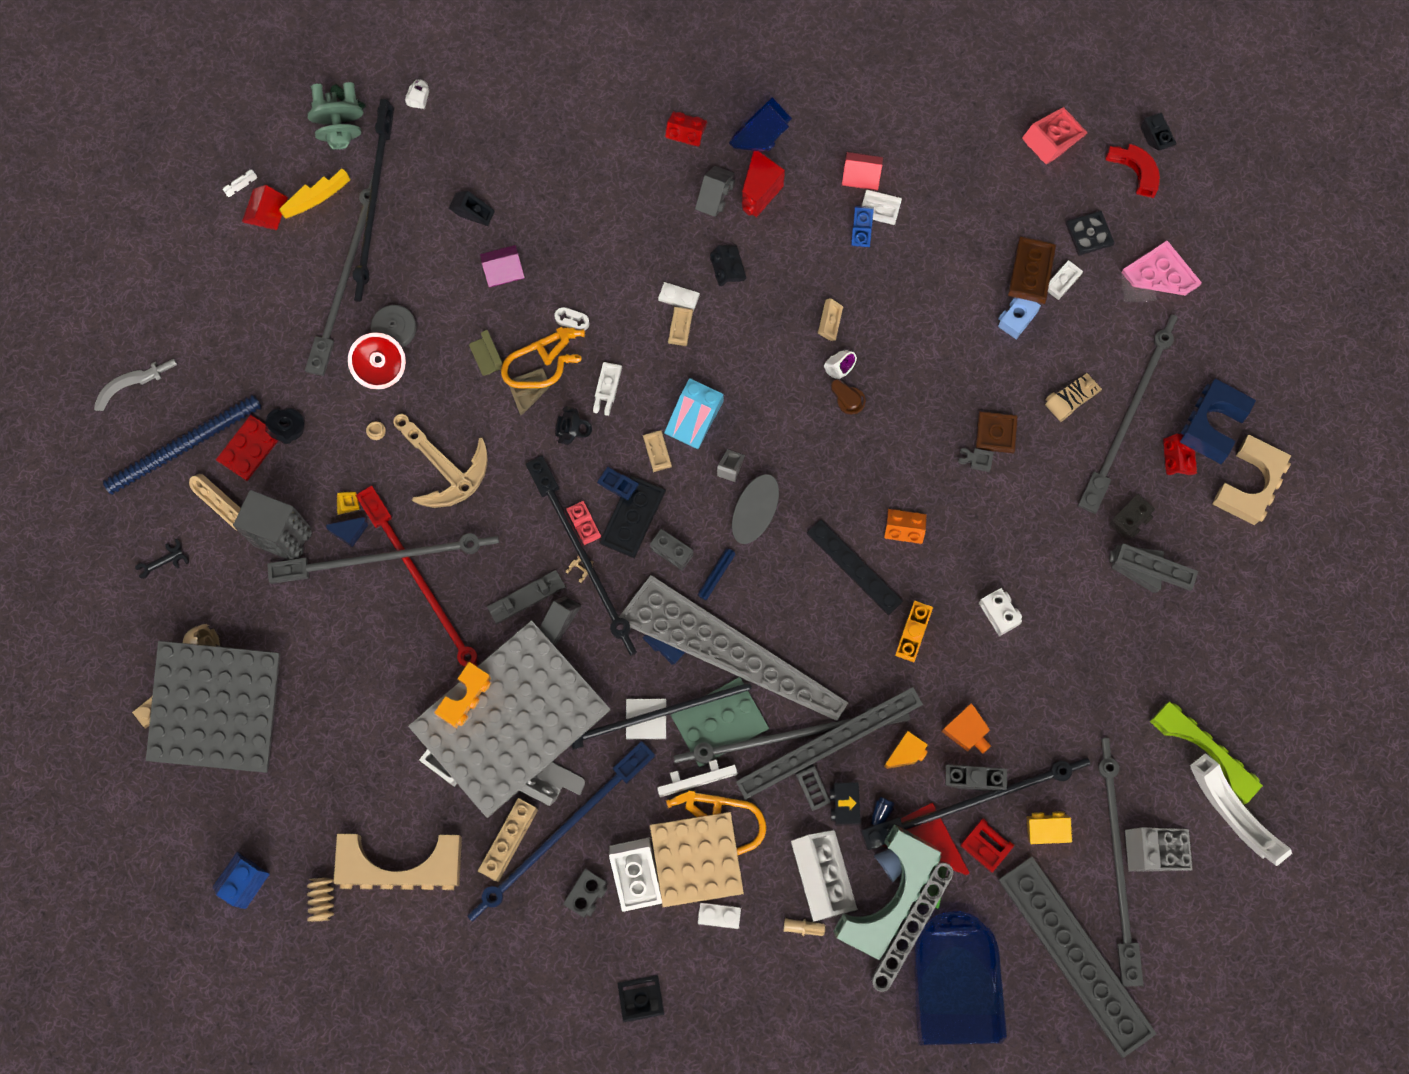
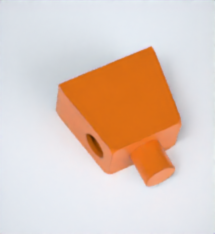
M972 704L942 730L946 736L967 752L974 745L982 754L991 747L984 738L990 730Z

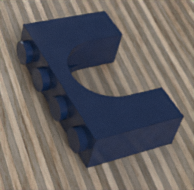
M1214 379L1211 385L1206 384L1202 391L1204 397H1200L1195 404L1197 410L1192 411L1188 418L1190 424H1186L1180 434L1183 437L1180 443L1222 465L1236 441L1216 431L1209 424L1207 413L1220 412L1243 423L1250 414L1256 400Z

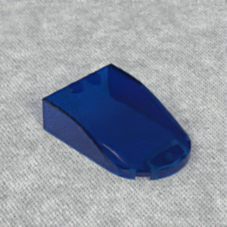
M958 911L939 914L924 926L916 941L915 999L918 1045L1002 1044L1007 1038L998 944L990 928H987L979 918L971 914Z

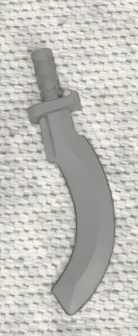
M171 359L157 367V363L153 362L151 363L152 368L146 371H132L115 378L99 393L94 410L104 411L110 398L124 387L136 383L143 385L154 378L156 380L161 379L160 373L177 366L176 360Z

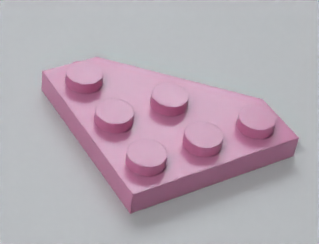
M1168 241L1127 266L1121 272L1133 287L1179 295H1187L1202 284Z

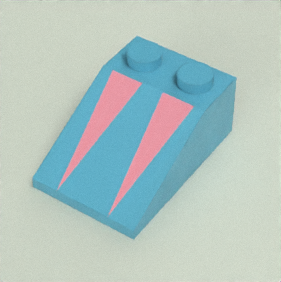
M689 378L664 434L699 449L724 401V394Z

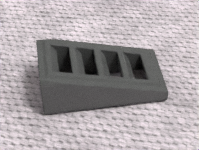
M813 764L795 773L812 811L831 803ZM811 772L813 773V776L804 780L802 779V776L807 775ZM816 780V784L806 788L805 784ZM820 788L819 792L812 795L809 794L810 791ZM823 795L825 800L814 805L812 799Z

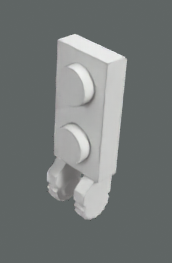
M603 362L595 393L593 413H598L600 402L604 400L607 401L604 410L605 415H610L622 365Z

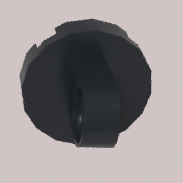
M566 406L562 409L564 412L563 416H558L555 428V436L559 437L558 443L569 445L575 437L585 438L591 434V424L579 418V412L576 408ZM580 424L585 425V434L579 432Z

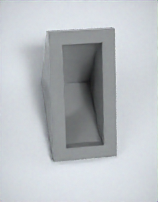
M727 449L718 464L717 476L735 482L745 455Z

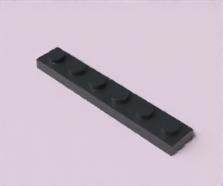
M822 520L807 532V535L888 616L903 603Z

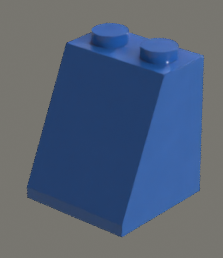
M236 852L213 885V889L218 897L230 905L246 909L270 874Z

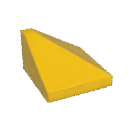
M356 492L337 493L338 515L360 510L358 499L355 496L357 495Z

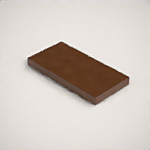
M1025 237L1019 238L1008 296L1045 304L1056 244Z

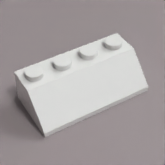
M835 830L810 834L791 841L813 922L857 910Z

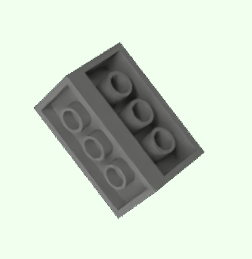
M252 490L249 491L233 524V527L254 547L288 560H294L302 556L304 551L303 545L305 541L310 539L312 534L310 525L293 506Z

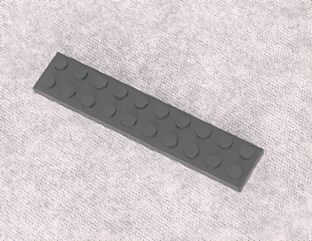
M1030 857L998 879L1121 1058L1126 1057L1156 1035L1152 1026L1033 857Z

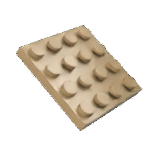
M731 812L650 825L663 907L744 894Z

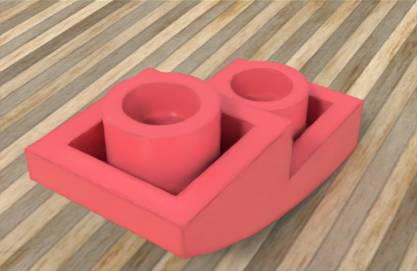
M584 501L566 508L583 545L601 538Z

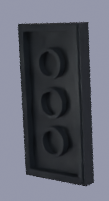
M631 475L630 479L639 485L629 500L620 497L599 544L635 559L666 489Z

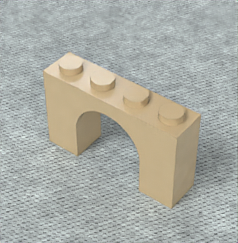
M1248 435L1243 440L1236 456L1261 470L1265 479L1263 491L1257 494H1248L1224 483L1212 504L1255 525L1259 521L1262 522L1266 517L1267 511L1265 509L1267 505L1270 506L1275 498L1273 492L1280 487L1283 481L1281 476L1287 472L1291 465L1288 462L1291 455Z

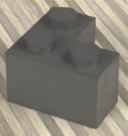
M717 166L704 175L695 210L714 217L723 212L726 204L724 197L728 195L729 190H733L735 180L733 179L735 173Z

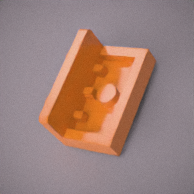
M888 509L884 538L922 544L926 531L927 514Z

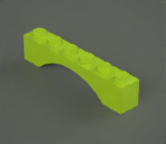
M1168 702L1149 721L1166 736L1179 737L1196 744L1220 764L1225 779L1243 805L1247 804L1263 786L1259 783L1260 780L1256 775L1248 773L1239 760L1229 756L1226 748L1222 745H1217L1212 740V736L1208 732L1200 730L1197 727V723L1192 718L1186 717L1182 713L1181 708L1175 703Z

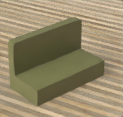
M488 330L481 332L482 339L469 344L483 376L502 368V361Z

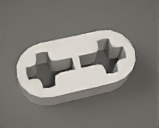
M563 307L555 312L556 322L561 326L575 328L576 330H587L589 327V319L583 313ZM566 313V316L570 319L564 318L561 320L559 315ZM583 319L585 324L578 326L576 321Z

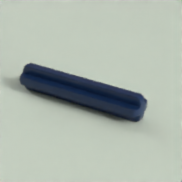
M727 548L698 593L701 599L707 600L735 556L733 550Z

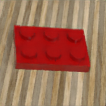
M250 415L217 457L216 461L248 481L277 444L278 440L272 438L265 431L266 424Z

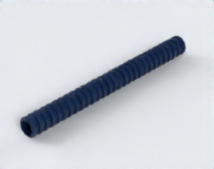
M253 394L250 395V398L246 397L245 401L241 400L240 404L236 403L235 407H230V410L226 409L224 413L220 412L219 416L215 415L214 419H209V422H203L204 425L200 424L197 429L193 428V431L189 430L188 434H182L183 437H177L178 440H172L171 444L167 443V446L161 447L162 449H156L155 453L151 452L150 456L146 455V458H141L140 462L136 461L134 465L130 464L129 468L125 467L124 471L120 470L119 474L115 473L114 477L110 476L108 480L104 479L103 485L109 494L114 495L115 491L119 492L120 488L124 489L125 485H130V482H136V479H141V476L145 477L146 473H152L151 470H157L158 466L162 467L163 463L167 464L168 460L172 461V458H177L179 454L183 455L184 451L188 452L189 448L193 449L194 445L198 446L205 439L209 440L210 436L214 437L215 433L219 434L220 430L224 431L225 427L229 428L231 424H236V421L240 422L241 418L245 419L246 415L250 416L251 412L255 413L257 409H262L261 404Z

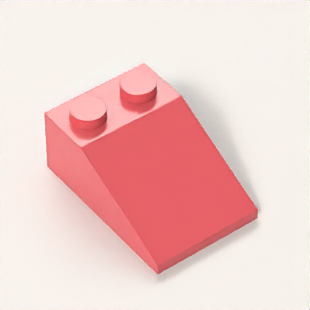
M1063 107L1033 123L1022 139L1038 155L1040 160L1048 164L1084 137L1087 131Z

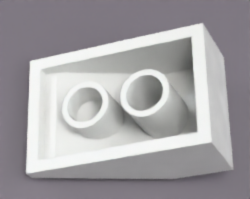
M650 838L611 845L609 857L622 912L661 904V892Z

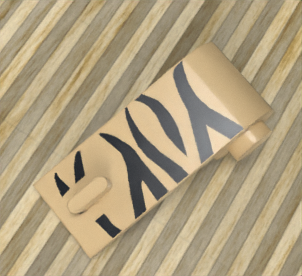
M1086 373L1059 393L1055 394L1053 392L1046 398L1047 403L1045 406L1062 422L1076 408L1095 396L1102 389Z

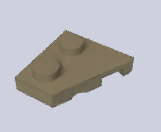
M543 368L512 380L518 382H539L547 380ZM509 386L520 415L524 414L550 386L545 388H514Z

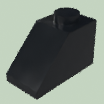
M469 191L455 193L448 208L462 218L485 226H489L495 212L494 209Z

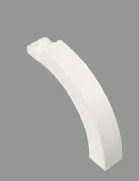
M1205 753L1190 765L1199 786L1210 803L1253 851L1262 858L1266 857L1276 866L1292 854L1291 849L1262 826L1241 803L1225 779L1220 764Z

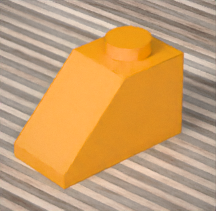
M907 731L884 767L889 769L915 764L918 760L922 762L928 753L925 750L928 744Z

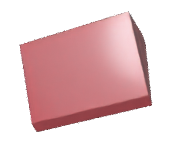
M847 152L842 186L878 191L883 157Z

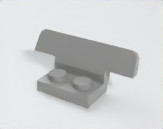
M551 762L519 791L550 806L556 801L563 787L581 795L585 780Z

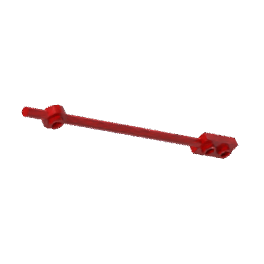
M371 485L355 495L375 528L382 526L396 551L405 550L389 525L388 521L392 517L373 486ZM401 558L459 650L457 654L458 662L463 667H466L469 662L478 667L476 664L478 660L476 651L464 645L411 558ZM466 655H471V659L469 661H466L464 659Z

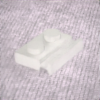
M866 190L862 207H874L873 220L895 225L902 198Z

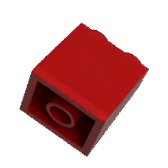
M756 149L753 152L742 191L743 211L755 217L762 212L784 187L785 175L783 168Z

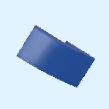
M855 206L851 246L870 247L874 207Z

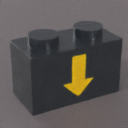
M834 783L833 788H830V801H834V809H831V821H835V826L860 825L859 783Z

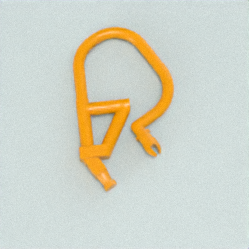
M560 327L556 329V333L511 353L502 364L501 376L503 380L514 388H545L554 384L563 373L564 362L578 363L582 359L580 355L566 354L559 356L555 374L545 381H514L508 376V367L514 359L536 349L545 365H550L569 343L570 338L585 337V329L576 330L575 328ZM560 339L559 343L548 354L544 346Z
M688 791L666 801L669 808L686 802V809L696 817L707 815L693 804L694 801L714 804L712 815L720 814L722 805L741 807L752 811L759 823L758 835L752 842L736 848L737 855L756 848L765 837V818L761 810L751 802L695 793V791Z

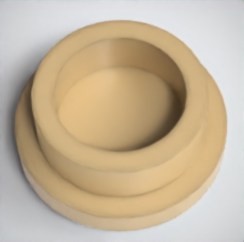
M374 421L367 426L366 433L370 439L379 440L384 437L386 429L381 422Z

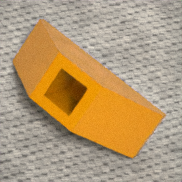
M914 601L895 656L914 663L933 607Z

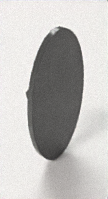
M761 475L754 479L743 491L737 502L732 519V532L736 541L741 544H748L759 538L774 517L779 500V486L777 480L772 475Z

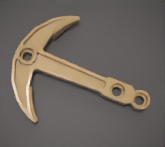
M399 414L394 418L395 427L402 431L403 436L415 448H418L451 484L449 488L441 493L435 491L428 495L413 497V502L426 507H447L466 500L478 489L485 476L488 462L486 445L483 438H479L477 450L472 458V466L466 473H462L427 440L426 435L414 423L410 422L406 415ZM401 421L406 422L404 426H399ZM418 434V438L412 439V435ZM463 486H469L467 491L462 490Z

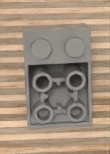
M1135 828L1125 830L1129 871L1192 870L1189 829Z

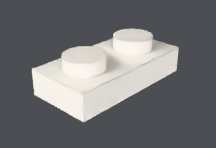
M1068 260L1050 280L1048 292L1059 300L1082 275L1083 271Z
M664 282L658 301L681 308L693 309L694 312L700 294Z
M700 903L698 924L739 929L741 908Z

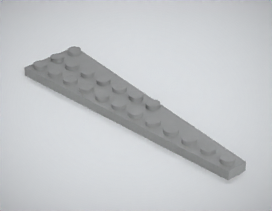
M651 575L619 616V618L626 619L630 627L836 721L848 705V702Z

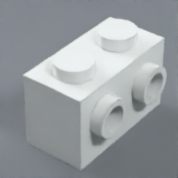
M1002 588L982 598L979 602V605L999 636L1019 626L1022 622L1021 613L1017 608L1014 609L1010 603L1011 598L1006 591L1004 592Z

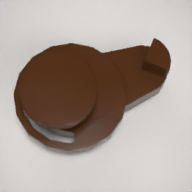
M840 380L832 382L831 390L838 398V407L842 412L853 415L863 410L866 399L861 390L849 387Z

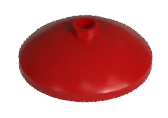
M373 332L361 336L354 342L349 351L348 365L351 374L360 384L368 388L383 389L390 387L400 379L405 369L406 358L403 348L397 340L384 333ZM375 356H380L382 361L377 362Z

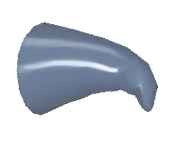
M888 849L874 855L889 879L894 882L901 874V864L897 854Z

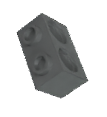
M662 529L650 543V548L653 552L682 571L693 557V550Z
M585 869L563 905L584 918L587 915L591 917L597 907L594 903L598 897L602 899L608 889L605 887L607 882ZM592 880L597 881L598 888L593 892L588 891V882ZM585 898L587 906L582 910L576 907L577 900Z

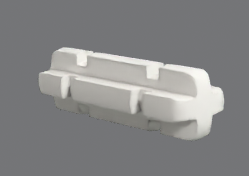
M253 170L247 171L245 176L241 175L232 181L230 186L228 184L223 187L225 194L230 197L235 194L234 191L238 192L247 186L249 181L253 182L256 180L257 176Z

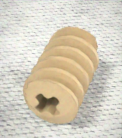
M309 879L313 882L308 884L307 887L313 889V891L308 892L307 896L313 899L309 900L307 904L313 906V908L308 909L307 912L314 916L309 917L308 921H329L328 917L333 916L334 913L328 911V909L334 907V904L328 903V901L333 899L334 896L329 895L328 892L334 890V888L328 886V884L334 882V879Z

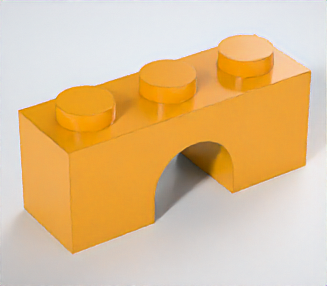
M469 662L458 677L459 682L467 687L466 696L459 701H454L445 696L434 712L435 715L456 729L459 725L463 726L468 719L467 713L471 708L474 709L479 703L480 699L478 697L482 691L486 692L490 687V675Z

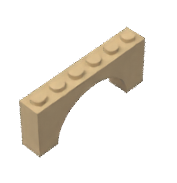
M337 834L334 884L340 885V889H352V885H360V889H372L373 885H381L380 889L387 890L393 889V886H401L402 890H413V886H421V890H434V886H442V890H454V886H459L462 837L460 835H439L434 852L424 863L411 870L391 872L378 868L367 858L362 847L360 835Z

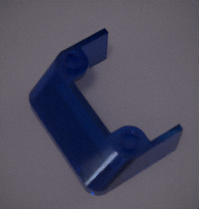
M772 97L732 136L729 144L735 149L759 152L766 150L768 152L776 145L774 142L789 127L787 123L792 117Z

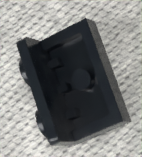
M718 245L710 253V260L713 264L719 286H724L727 282H741L746 279L737 245Z

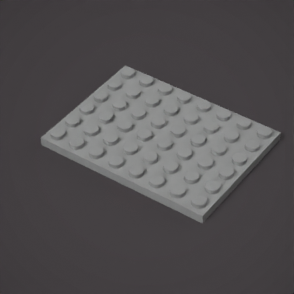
M532 620L478 666L479 669L490 675L491 685L486 692L482 691L478 697L480 701L477 706L469 710L467 713L468 719L463 726L459 725L456 729L434 713L445 696L454 701H459L466 696L467 687L461 682L455 685L408 726L486 818L490 817L610 711V708Z

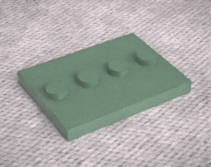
M739 677L710 694L743 685L744 683ZM748 691L671 714L690 752L694 751L695 747L700 743H708L712 747L750 740L769 730ZM702 749L700 751V754L702 756H706L708 754L705 749ZM725 753L713 755L712 760H715L716 758L724 755ZM696 761V763L698 764L699 768L705 765V764L698 763V762Z

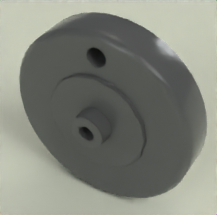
M388 305L376 312L371 321L372 333L380 332L390 335L399 342L402 348L414 339L417 331V324L413 314L407 308L400 305Z

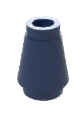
M880 797L878 801L876 800L871 824L877 825L887 821L894 810L893 806L895 803L883 797Z

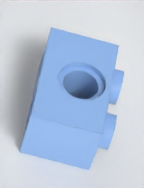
M1015 297L1009 305L1011 308L1008 312L1004 310L1000 315L998 327L1017 339L1038 313L1041 305L1037 302ZM1014 313H1019L1022 317L1018 318Z

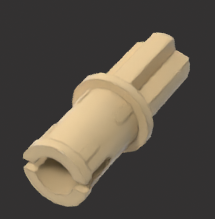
M785 918L784 932L802 933V936L804 934L823 936L825 924L807 922L806 919L799 921Z

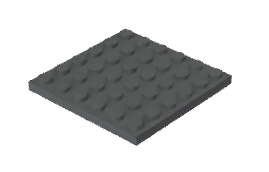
M158 641L146 761L267 773L281 653Z

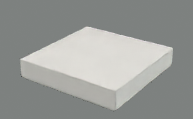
M626 699V719L665 708L666 699ZM666 716L626 727V740L666 739Z

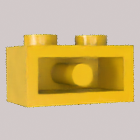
M1041 812L1032 813V816H1027L1029 843L1072 842L1071 818L1065 815V812H1052V815L1045 816Z

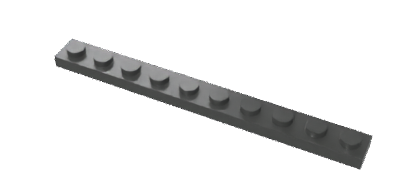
M914 687L743 777L736 781L746 800L923 704Z

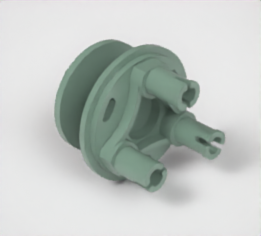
M343 83L345 99L337 102V94L335 92H332L331 96L330 92L325 93V101L322 84L311 85L313 102L311 103L312 109L308 113V119L318 124H332L316 130L315 138L326 141L331 149L347 148L351 139L361 135L360 127L341 124L342 122L357 120L363 115V109L358 106V100H356L354 83Z

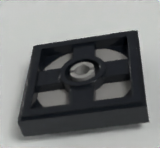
M1102 211L1066 222L1078 256L1114 245V240Z

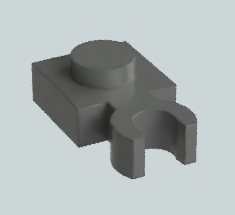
M966 448L960 450V453L965 454L967 458H959L958 463H971V469L990 472L994 452L976 448L974 453H971Z

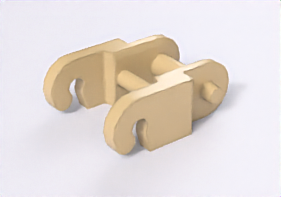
M578 555V559L572 561L566 573L569 574L573 567H578L584 572L582 578L579 579V582L582 583L588 573L586 569L579 565L581 559Z

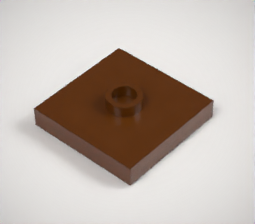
M980 411L978 415L976 449L1014 454L1018 416Z

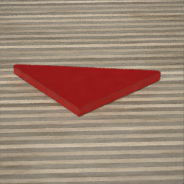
M931 803L901 818V822L934 812L936 808ZM941 818L906 830L936 846L941 852L939 863H947L952 867L953 871L964 875L970 874ZM886 844L881 846L889 849Z

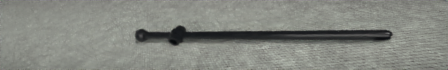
M746 683L588 730L571 745L572 749L584 747L583 740L751 690L752 686Z

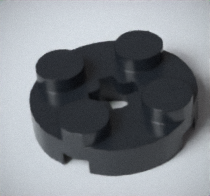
M286 408V410L274 409L266 417L265 431L272 438L284 444H290L303 434L304 418L298 411L291 408ZM281 423H283V424L288 423L289 425H288V426H282Z

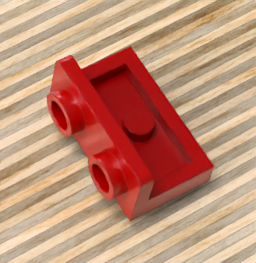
M673 112L667 122L665 137L699 147L707 121L702 120L700 117H691L681 112Z
M1175 434L1163 439L1167 475L1175 473L1197 474L1195 450L1180 443L1183 437L1182 434Z

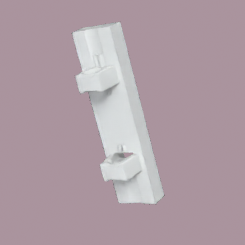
M717 760L709 761L711 772L681 781L678 771L671 772L672 783L658 787L659 796L664 797L737 775L736 767L733 765L719 769Z

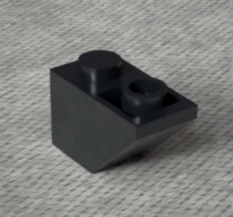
M1162 113L1144 119L1140 129L1149 146L1160 151L1177 144Z

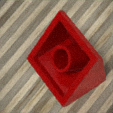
M267 185L253 189L242 222L277 230L282 218V213L279 209L287 202L288 197Z

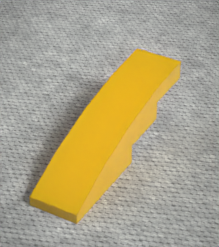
M341 168L330 180L323 176L311 189L305 184L279 209L283 217L286 219L302 213L329 198L350 181L347 172Z

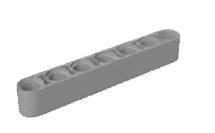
M940 862L932 869L928 882L923 885L919 898L913 903L908 917L902 922L897 936L893 938L887 953L883 956L872 976V984L877 991H887L896 978L953 876V869L949 864ZM941 866H945L948 869V875L944 878L938 876L937 871ZM932 884L938 887V893L934 896H930L927 892L928 887ZM924 902L928 905V910L926 913L920 914L917 911V906ZM910 921H916L918 924V928L914 932L907 930V924ZM900 939H905L908 943L907 948L904 950H899L896 947L897 941ZM890 957L897 959V965L894 968L886 966V961ZM885 976L887 978L886 985L882 987L876 985V978Z

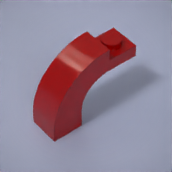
M1129 144L1127 150L1118 146H1110L1105 160L1124 164L1132 168L1138 177L1136 194L1154 198L1160 181L1159 170L1154 159L1145 150Z

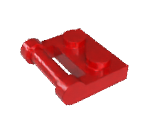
M982 818L960 846L988 871L993 873L1015 845L1011 841H1006ZM981 830L984 831L989 837H991L996 843H998L1003 848V850L999 852L981 835H979V832Z

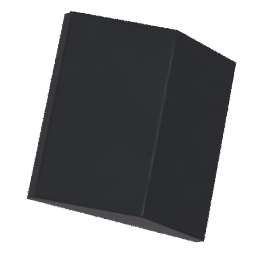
M658 975L617 983L623 1023L664 1015ZM655 981V985L623 991V987Z

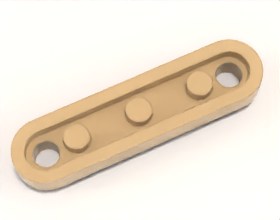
M203 474L192 476L189 480L191 490L233 527L241 508Z

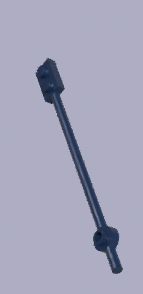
M641 741L613 768L616 775L498 887L491 886L483 891L482 902L467 917L473 922L486 908L498 907L503 901V892L621 780L627 784L656 755ZM492 893H495L497 896L495 901L489 899Z

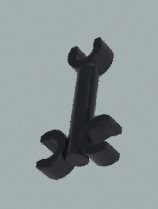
M175 539V548H171L168 543L165 544L166 549L171 552L170 554L147 565L137 564L135 566L136 570L144 568V573L140 574L139 578L144 579L148 577L151 571L173 561V565L177 569L180 568L178 565L180 559H184V562L189 564V559L181 550V542Z

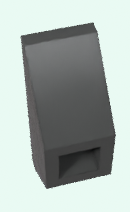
M946 765L945 786L982 791L1006 790L1007 769Z

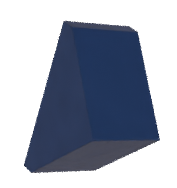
M365 517L328 524L326 528L332 535L353 547L368 527V521Z

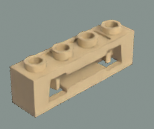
M519 798L517 799L478 870L480 873L497 882L500 881L538 811L536 807Z

